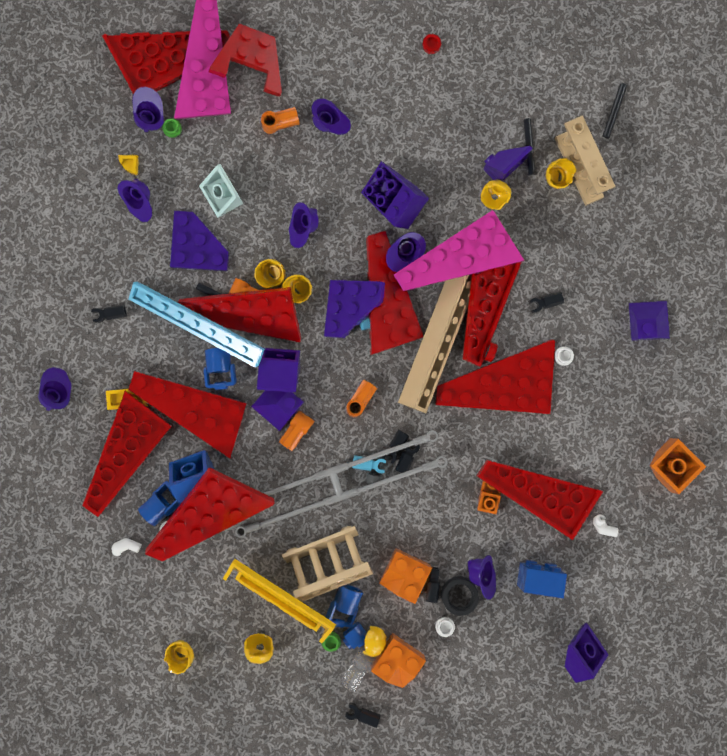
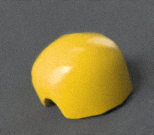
M567 158L553 161L546 170V180L549 186L555 189H564L570 185L576 173L574 163ZM559 173H560V174H561V180L558 182Z
M501 180L489 181L481 192V202L490 209H502L504 204L508 203L511 198V189L507 183ZM496 194L498 199L493 200L492 195Z
M267 259L257 265L254 277L263 288H274L281 285L284 281L285 269L282 263L277 260Z
M295 274L289 276L282 284V288L291 287L294 303L305 302L312 294V285L309 279L303 275Z
M370 626V630L365 637V650L363 654L376 657L385 650L387 644L386 634L381 628Z
M257 633L250 635L245 640L244 653L249 662L262 664L269 661L273 656L274 647L271 637ZM263 644L264 649L258 650L256 648L257 645Z
M178 640L172 642L167 647L164 661L167 662L169 666L168 671L171 673H184L193 663L194 652L187 642ZM176 651L179 652V653H181V654H183V655H185V656H184V657L178 656L177 653H176Z

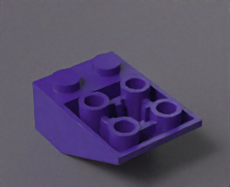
M382 161L361 192L394 227L409 229L429 199L417 186Z

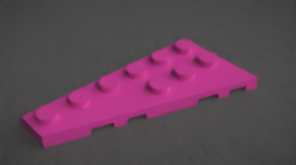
M196 0L174 119L231 114L227 77L223 78L209 73L210 66L223 48L217 0Z
M492 210L395 273L394 276L402 290L408 291L525 260Z

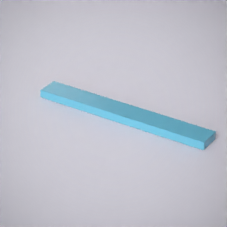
M138 281L133 282L129 295L130 301L254 367L259 366L264 348Z

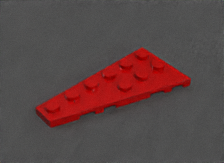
M386 231L369 235L366 238L368 280L385 283L383 303L369 313L370 356L424 337L408 292L402 290L394 276L397 272L392 271L386 263V254L391 247Z
M521 262L472 274L463 360L481 367Z
M291 287L184 298L178 301L179 304L225 328L301 342V333Z
M134 371L128 390L228 458H231L247 403Z
M126 390L124 391L82 505L97 517L100 516L172 427L171 424Z
M486 460L477 474L478 478L571 540L575 538L603 493L601 490Z

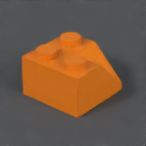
M670 438L656 452L650 464L656 478L671 493L680 494L706 468L677 438Z
M395 548L379 584L397 596L416 604L432 567L430 564Z
M392 633L387 640L385 650L371 664V672L385 682L403 688L416 677L426 662L425 655Z

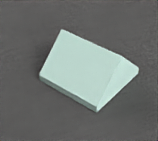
M218 164L199 185L217 218L243 204L221 164Z

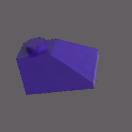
M525 146L499 151L495 156L491 154L484 161L486 164L483 170L493 180L504 181L527 159L533 148Z
M667 301L629 303L631 341L670 339Z
M264 391L251 407L276 429L281 431L305 402L293 392Z
M587 622L581 626L567 649L564 667L575 683L594 679L609 655Z

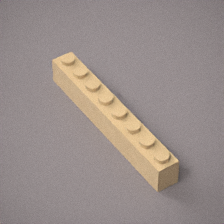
M472 274L445 281L398 403L427 413L469 304Z

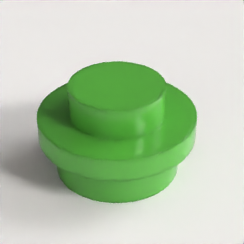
M171 118L164 122L162 129L166 136L175 138L180 135L182 126L178 120Z
M332 631L322 643V646L326 651H336L340 647L341 638L336 632Z

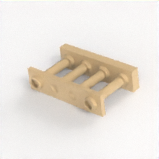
M580 116L566 122L564 126L567 132L556 136L555 141L563 158L571 160L576 167L573 180L585 206L603 199V192L614 188L615 184L584 117Z
M355 526L344 527L338 533L299 548L288 549L287 553L282 554L283 559L287 563L292 562L299 584L298 589L293 591L296 599L304 602L373 574L369 563L361 561L353 537L359 535ZM345 540L354 562L353 567L347 570L343 569L335 544ZM327 547L336 570L335 575L330 577L324 575L317 551ZM307 555L311 557L317 576L316 582L312 584L306 583L299 561L300 558Z

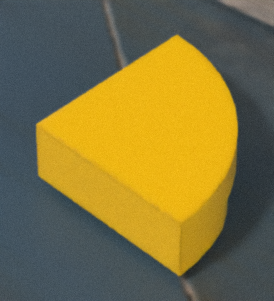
M118 155L122 167L131 174L138 175V155Z

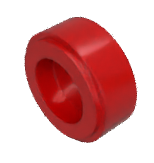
M436 34L426 35L422 43L424 51L428 54L437 53L441 48L440 37Z
M490 342L484 360L488 362L493 361L498 348L497 344Z

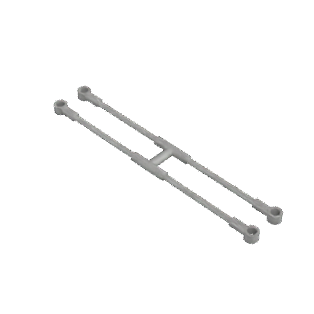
M430 430L427 434L414 438L407 443L349 463H342L314 473L310 477L264 492V494L270 496L298 485L330 476L336 495L260 523L256 522L247 526L241 525L236 528L235 534L237 537L243 538L248 533L259 530L263 526L324 505L337 503L369 489L421 471L426 472L437 467L444 468L447 465V459L444 456H439L436 460L422 464L421 467L343 492L337 473L349 470L350 467L398 450L429 441L435 442L438 439V434L436 431ZM431 432L436 434V438L434 440L429 439V434ZM440 458L445 460L444 465L438 464ZM239 528L244 529V535L238 533Z

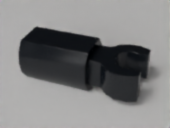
M559 291L542 296L541 299L533 298L528 302L529 304H537V309L531 311L532 313H537L543 307L548 309L564 304L562 292Z
M124 304L106 307L104 310L99 308L91 310L92 313H99V318L93 319L95 323H101L105 319L113 320L127 317Z
M398 429L389 444L390 448L406 443L409 435ZM401 450L390 453L393 456L390 463L393 464L396 461V453Z
M417 445L414 450H411L409 447L405 448L406 452L402 453L395 468L396 471L400 473L409 471L414 460L413 455L419 451L420 445Z
M432 567L430 579L427 580L426 602L438 603L440 587L438 567Z
M349 703V708L354 709V713L346 712L345 717L347 719H358V722L377 728L381 717L380 714L364 708L359 709L355 703Z

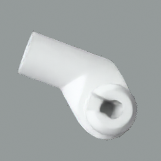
M598 514L593 518V524L599 534L612 537L618 536V528L608 526L604 515Z
M124 538L113 544L112 554L120 556L127 549L138 553L142 544Z

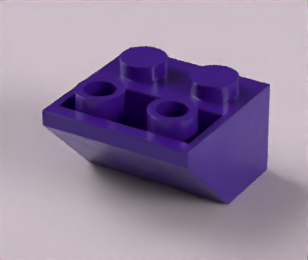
M264 348L265 350L258 367L257 390L296 392L300 372V350Z

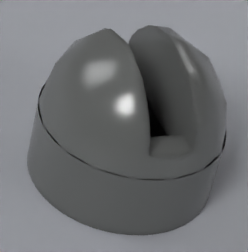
M367 473V485L382 480L381 475L374 476L371 473Z

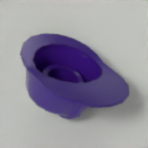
M140 87L134 92L132 98L135 124L144 132L158 130L164 123L161 97L152 88Z
M320 98L313 102L311 107L312 119L317 129L337 135H343L350 131V120L331 101Z
M137 178L132 181H121L117 189L128 210L141 222H148L152 217L148 186Z
M302 202L294 206L289 226L290 243L293 247H303L308 240L309 234L318 228L317 209L308 208Z
M409 232L398 237L387 251L386 263L392 271L398 272L423 256L426 250L424 238L416 232Z
M52 367L47 369L41 377L38 399L47 411L51 409L60 410L69 404L72 384L64 370Z
M487 555L484 559L469 560L468 572L470 581L481 588L484 598L487 600L492 599L496 592V573L492 557Z

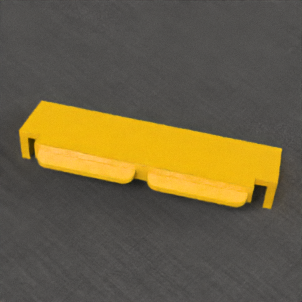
M236 559L233 560L223 577L226 581L232 571L235 570L238 572L235 579L268 602L276 605L308 628L316 632L320 626L325 628L319 640L321 643L325 641L336 626L335 623Z

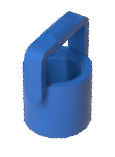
M220 348L205 350L206 367L203 370L206 388L221 390L227 389L228 386H234L237 382L235 365L231 364L230 354ZM231 373V382L223 381L210 384L209 374Z
M165 481L138 508L141 516L152 526H157L181 504H178L177 500L170 504L161 495L168 488L171 495L175 498L168 481Z
M348 584L339 587L325 617L335 623V627L350 628L356 618L363 591ZM335 609L348 614V620L332 619Z

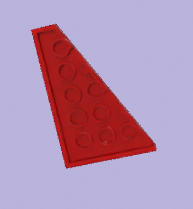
M209 467L145 549V555L163 562L273 506L275 503L274 498Z

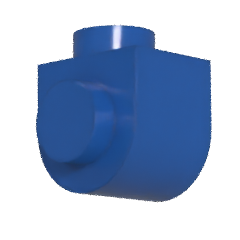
M356 622L343 632L345 637L343 641L349 649H355L357 646L362 647L365 643L367 632L359 622Z

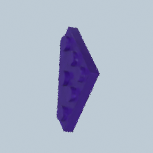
M174 211L170 267L228 271L229 252L195 213Z
M330 280L324 337L345 338L349 331L364 321L375 307L378 308L383 303L385 283L379 281Z

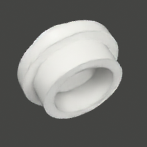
M560 347L555 351L554 359L559 365L566 366L573 361L574 354L570 348Z
M441 617L437 620L435 628L440 636L448 637L453 634L455 624L449 617Z

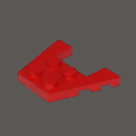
M238 24L210 66L209 73L225 78L230 61L267 73L263 92L280 97L282 89L275 37Z

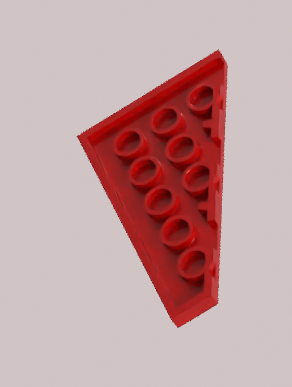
M221 30L223 47L230 38L227 30ZM190 31L162 32V34L145 32L102 35L133 94L140 87L152 88L157 92L182 78Z
M555 340L547 341L437 386L435 405L550 414Z

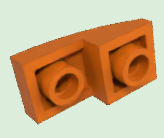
M482 481L477 510L497 514L501 498L500 492Z

